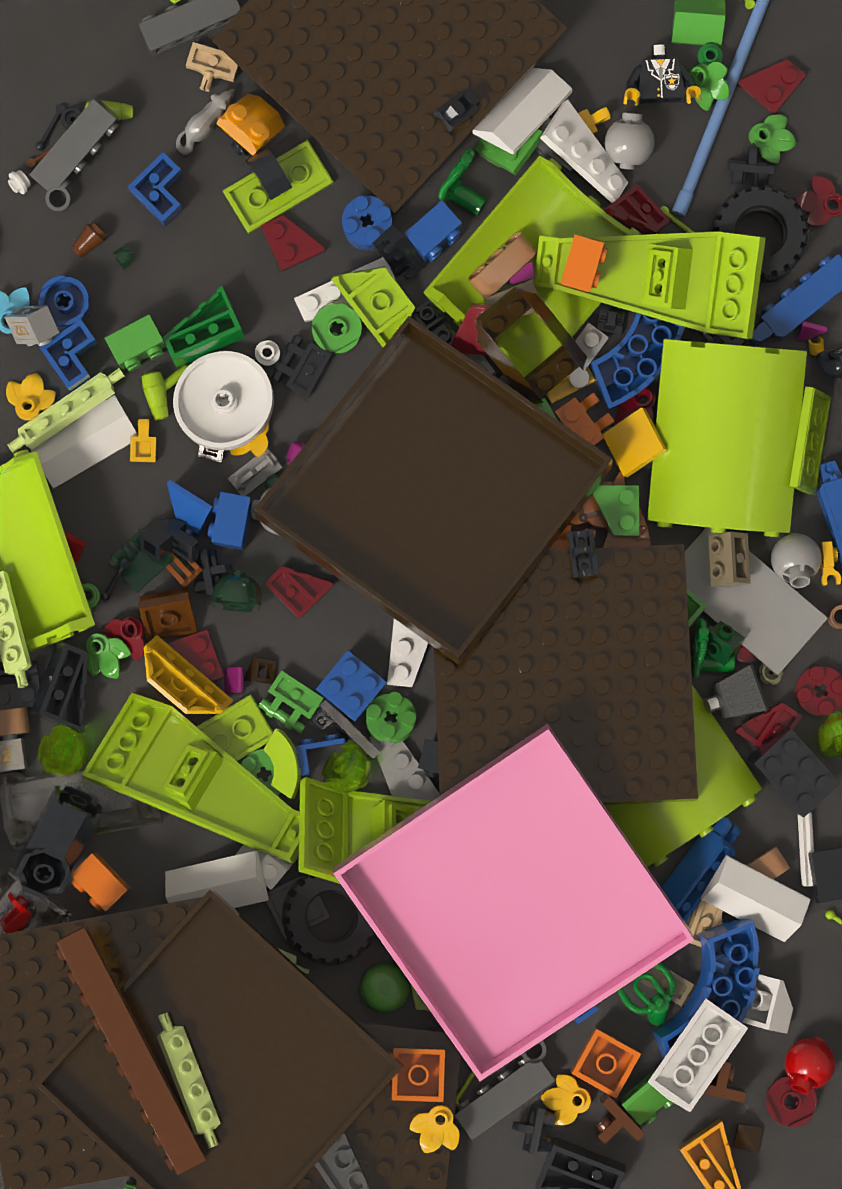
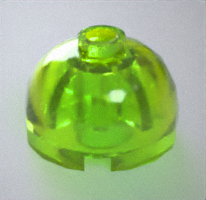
M842 712L830 714L818 730V745L821 754L824 753L825 757L842 756Z
M65 725L54 726L51 728L54 731L49 736L44 735L38 748V761L43 764L44 768L42 769L47 773L59 777L75 775L84 767L88 759L89 748L87 741L76 729Z
M352 741L341 745L343 750L339 754L334 752L325 763L322 771V776L325 777L323 782L339 792L349 793L363 788L370 779V758L357 743Z

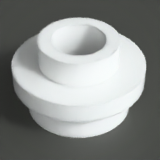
M21 170L9 173L10 180H8V183L12 190L16 193L25 194L31 186L27 176Z
M268 340L259 343L255 349L257 361L265 366L275 364L280 357V350L277 344ZM267 348L272 350L270 357L263 356V351Z

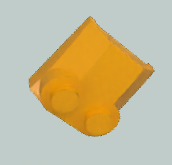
M247 94L237 103L231 104L216 123L253 156L285 127L279 112L263 98L252 94Z

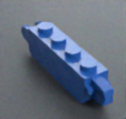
M837 254L834 258L830 255L818 264L821 268L813 274L809 271L799 280L802 283L796 289H793L791 286L780 295L782 300L774 305L771 302L761 310L763 314L759 319L761 324L754 329L751 341L757 345L770 336L774 340L784 339L842 291V255Z
M830 461L819 466L822 485L819 486L816 493L834 547L837 548L838 559L842 569V474L836 462Z
M723 817L713 826V831L702 838L701 836L698 837L697 841L661 887L685 922L702 901V894L725 856L728 855L731 858L735 856V848L731 845L739 836L740 830L736 824L731 823L728 817Z

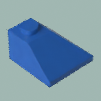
M169 480L167 486L176 519L186 523V534L193 536L195 533L200 536L214 514L212 512L213 507Z

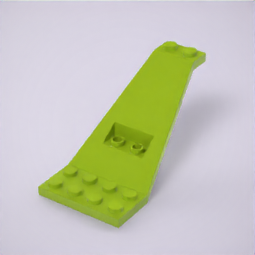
M131 693L83 771L82 777L84 780L130 796L293 864L299 854L300 812L288 806L173 706Z

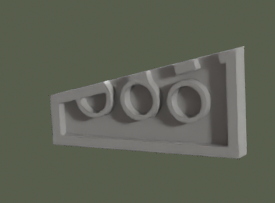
M373 736L369 737L372 745L380 752L377 755V759L392 796L431 801L440 796V793L428 776H425L423 769L418 768L419 763L403 741L390 743L391 741L382 740L381 742Z

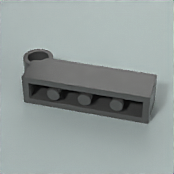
M188 0V3L179 6L175 4L168 7L163 14L158 16L152 14L143 18V22L139 23V27L153 57L225 26L241 8L237 0Z
M94 98L29 174L47 190L45 196L46 204L54 211H62L71 205L73 196L68 188L71 183L68 180L74 172L76 174L80 173L87 164L84 161L89 154L94 156L103 145L100 142L105 135L110 137L119 126L116 122L120 117L98 98ZM55 190H61L65 193L66 203L63 206H57L52 201V194Z
M543 1040L539 1042L542 1046V1052L538 1057L531 1058L525 1052L522 1053L523 1058L518 1061L519 1067L513 1071L508 1068L497 1076L498 1082L492 1086L487 1083L476 1091L478 1096L470 1101L466 1098L456 1106L457 1111L454 1115L472 1140L555 1081L541 1061L546 1054V1046Z

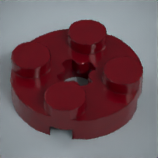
M815 666L804 671L799 676L795 685L799 706L805 712L814 716H825L837 711L842 706V676L836 670L827 666ZM823 684L826 686L825 691L827 695H821L818 698L815 696L817 692L814 690V687H820Z
M788 1076L780 1077L766 1091V1109L771 1118L783 1126H802L813 1116L817 1105L816 1093L814 1089H811L809 1094L798 1093L790 1087L792 1080ZM787 1095L797 1096L796 1107L785 1106L784 1102L787 1100Z

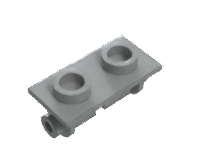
M267 448L262 456L259 458L254 457L232 474L228 480L241 496H246L283 467Z

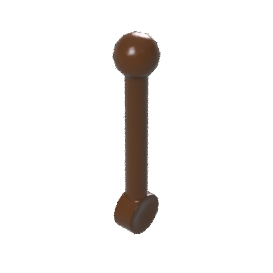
M51 148L34 159L28 158L26 165L29 168H34L36 163L43 159Z

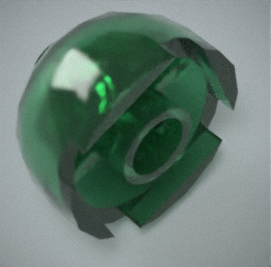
M233 570L231 575H225L216 582L211 597V605L214 608H217V604L223 605L224 611L251 612V607H256V610L259 611L262 605V591L259 584L252 577L246 576L245 571Z

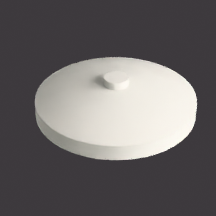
M232 351L210 353L190 364L180 376L173 397L174 413L182 430L197 444L213 450L236 449L254 440L267 426L274 407L273 388L263 368L250 357Z

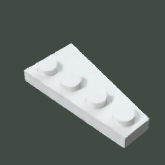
M569 100L562 102L540 139L613 203L620 197L628 181L610 159L607 152Z
M383 257L352 271L355 272L385 266L395 279L389 265ZM333 281L294 298L305 322L312 321L317 311L329 303L343 302L352 307Z
M394 619L387 685L413 687L428 642L396 619Z

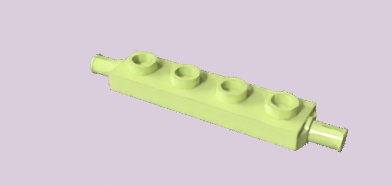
M119 368L108 376L100 372L40 413L36 418L18 428L19 437L7 444L12 453L24 445L32 450L115 394L113 384L125 376Z
M0 571V655L5 673L15 675L18 688H24L29 685L25 671L32 665L8 573Z
M168 1012L159 1015L158 1018L163 1031L157 1036L193 1132L196 1135L204 1134L208 1149L217 1146L219 1143L213 1130L221 1123L184 1027H173Z

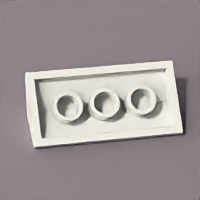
M533 68L473 129V134L514 155L572 93V88L553 70Z
M114 395L32 450L30 448L31 452L37 451L44 474L54 489L130 445V437L138 436Z
M258 850L165 871V889L168 903L203 897L210 889L215 890L233 908L269 900Z
M728 855L723 859L701 896V900L740 920H753L756 928L783 942L802 925L810 902V898Z
M705 999L648 1083L668 1100L691 1112L748 1027Z

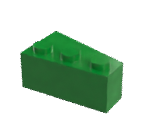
M220 286L213 296L206 302L203 301L196 311L188 318L185 317L163 337L176 368L245 338L223 286Z

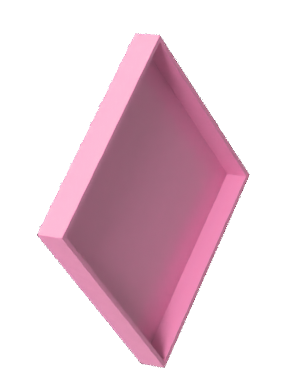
M548 723L334 867L333 874L479 1081L497 1071L694 940L693 934Z

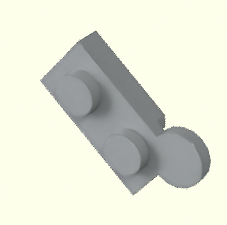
M590 323L587 324L575 341L587 356L583 370L578 367L569 375L570 384L575 388H583L587 385L589 374L586 368L609 339V337Z

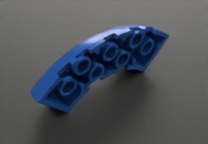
M635 313L633 323L623 340L610 352L590 363V369L607 409L622 404L637 395L661 373L664 339L680 340L685 328L684 326Z
M733 920L698 933L702 949V965L695 991L684 1008L673 1019L653 1030L662 1059L668 1054L705 999L740 1023L743 1022L748 1009H751L756 993V980L760 971L758 967L759 943L753 920Z

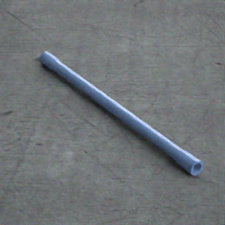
M757 0L725 79L730 86V97L726 100H717L684 185L672 209V212L679 216L686 217L694 197L695 188L770 0Z

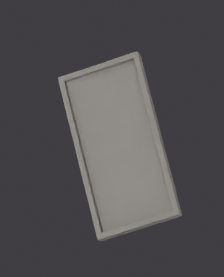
M706 527L685 551L687 588L707 605L703 610L706 615L716 623L722 621L730 625L735 631L744 636L745 639L742 646L778 676L828 618L789 584L779 578L775 572L750 551L751 584L730 588L711 586L708 536L722 533L711 532V527Z

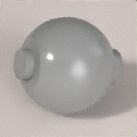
M623 112L622 119L614 122L606 133V152L613 162L620 163V168L635 169V165H641L646 162L654 150V134L649 125L642 121L643 114Z
M790 533L782 537L775 544L771 553V564L774 572L779 578L790 583L794 588H803L809 585L810 579L817 574L821 566V551L817 543L804 534Z

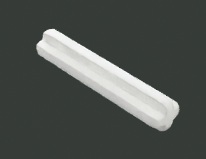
M810 812L804 818L798 815L802 886H813L808 856L809 852H814L812 813Z

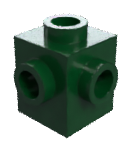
M719 621L714 627L709 626L707 628L709 636L706 654L725 666L737 654L745 637L735 631L730 625Z

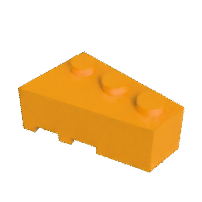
M720 1118L678 1146L706 1189H741L724 1125Z

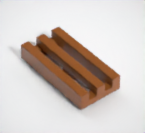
M171 552L168 556L187 575L184 579L166 558L161 561L184 587L203 570L196 562L192 564L188 562L194 568L190 572L178 557Z

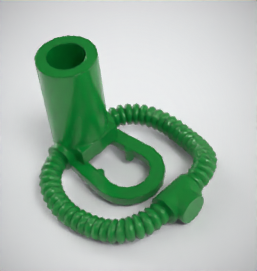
M469 149L463 154L460 162L454 166L447 180L442 184L438 198L440 201L449 199L478 216L487 199L461 184L460 180L475 155L474 150Z
M698 619L692 629L693 644L690 659L693 677L699 678L701 671L734 673L735 656L723 666L706 654L709 630L707 629V622L704 619Z
M661 962L654 967L665 975L669 985L668 992H664L658 980L652 974L643 973L634 979L633 989L646 1004L645 1007L632 1003L624 987L617 990L622 1002H624L628 1009L637 1014L646 1013L648 1021L655 1026L665 1023L669 1002L676 991V983L672 973ZM642 979H649L658 993L648 999L645 996L646 993L639 989V982Z

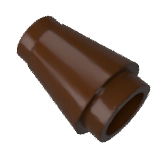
M92 221L90 224L87 223L71 249L82 258L102 244L108 234L95 221Z

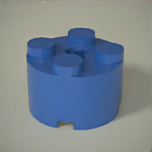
M374 196L356 197L346 206L342 215V227L345 237L351 245L361 250L374 249L375 247L372 243L392 225L390 209L379 198ZM371 219L373 225H368L366 228L363 227L362 220Z
M56 276L48 280L41 289L38 304L39 306H48L58 329L65 330L80 319L84 323L91 314V297L79 280L68 276ZM63 298L69 301V306L66 308L62 305L61 300Z

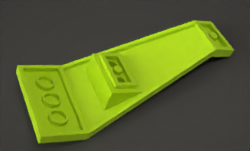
M726 232L590 237L604 241L603 247L608 248L604 263H598L596 272H600L597 288L591 287L589 293L560 284L573 238L539 235L534 286L557 289L705 333L752 339L765 237Z
M308 777L303 778L300 781L299 872L340 884L333 874L336 865L430 803L431 800L350 791Z

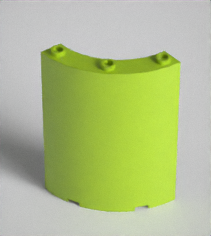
M539 156L423 293L443 313L446 311L454 319L453 322L460 327L472 303L484 304V298L468 281L469 276L515 233L521 231L537 252L539 235L556 238H574L575 233L587 237L642 234L633 227L629 230L606 214L600 208L601 204L590 195L587 197L560 171L562 167L552 158L548 161ZM537 253L527 262H532L534 274L536 268ZM507 281L493 295L510 289L519 284H522L524 282L509 284ZM535 286L538 296L571 337L601 304V302L557 289ZM535 312L526 316L522 315L498 335V347L523 377L528 375L562 346Z
M664 339L656 430L667 451L655 458L652 463L647 520L657 521V526L672 528V524L711 527V532L726 533V529L762 531L764 536L779 537L780 532L790 533L794 488L790 487V479L802 410L807 351Z
M22 450L13 454L14 458L0 466V571L8 573L28 653L74 636L73 632L85 631L94 626L95 623L37 451L29 453L28 450Z
M693 685L697 801L604 805L647 867L651 864L655 867L659 866L668 859L666 857L667 854L699 834L702 838L713 831L712 825L740 805L746 807L757 800L755 794L762 790V787L712 713L706 711L703 700Z

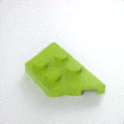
M385 266L331 277L333 283L382 347L386 345L408 316L411 317L415 309L414 304Z

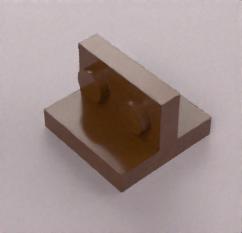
M189 587L140 596V601H138L139 611L148 642L156 635L161 639L197 633Z
M728 1060L725 1061L703 1093L742 1103L745 1102L746 1092L742 1088L727 1085V1083H732L734 1068H732L731 1062Z
M605 1093L600 1098L601 1103L612 1114L610 1118L607 1115L604 1116L596 1124L598 1129L595 1132L604 1144L623 1126L637 1141L645 1135L643 1130L609 1094Z

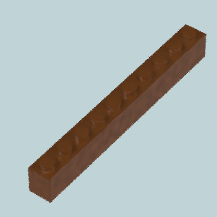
M85 925L58 939L56 942L58 947L55 948L56 953L62 962L66 960L70 968L67 973L73 985L78 983L82 991L79 996L85 1008L90 1007L94 1014L91 1019L98 1032L103 1031L106 1040L103 1042L110 1055L115 1054L118 1060L116 1067L122 1078L127 1077L131 1085L128 1087L131 1097L134 1101L139 1100L143 1108L140 1110L143 1120L146 1124L151 1123L155 1131L152 1133L155 1143L158 1147L163 1146L167 1154L164 1157L167 1166L171 1171L175 1169L177 1175L206 1161L207 1156L200 1142L194 1134L188 1119L87 926Z

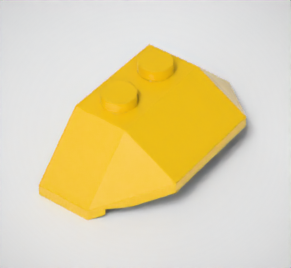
M158 635L145 645L144 657L147 681L185 714H221L233 702L232 698Z

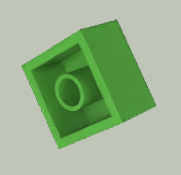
M150 315L105 337L110 350L123 371L128 369L131 372L142 366V361L149 357L151 360L164 354L163 350L167 348Z

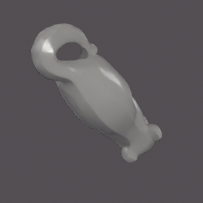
M234 89L211 95L212 101L190 118L185 131L181 132L176 140V148L180 154H190L195 142L205 140L214 132V125L224 114V110L230 105ZM186 134V146H182L181 139Z

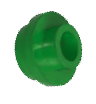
M705 44L698 52L700 64L709 65L712 62H721L723 58L721 49L715 44ZM713 52L715 58L712 60L708 59L706 53Z

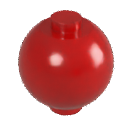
M816 1036L804 1038L795 1042L789 1048L785 1056L784 1065L788 1077L792 1080L790 1087L798 1093L809 1094L811 1089L820 1088L830 1081L835 1072L836 1062L832 1050L824 1039Z

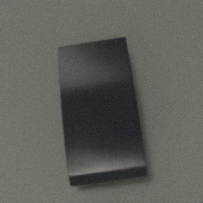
M430 299L413 311V318L451 345L456 332L447 322L439 308Z

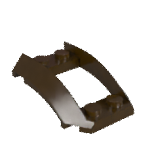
M513 287L475 319L476 330L478 331L477 342L515 389L534 404L544 403L541 398L578 367L582 370L584 368L587 356L536 293ZM532 308L562 346L528 375L523 377L493 339Z

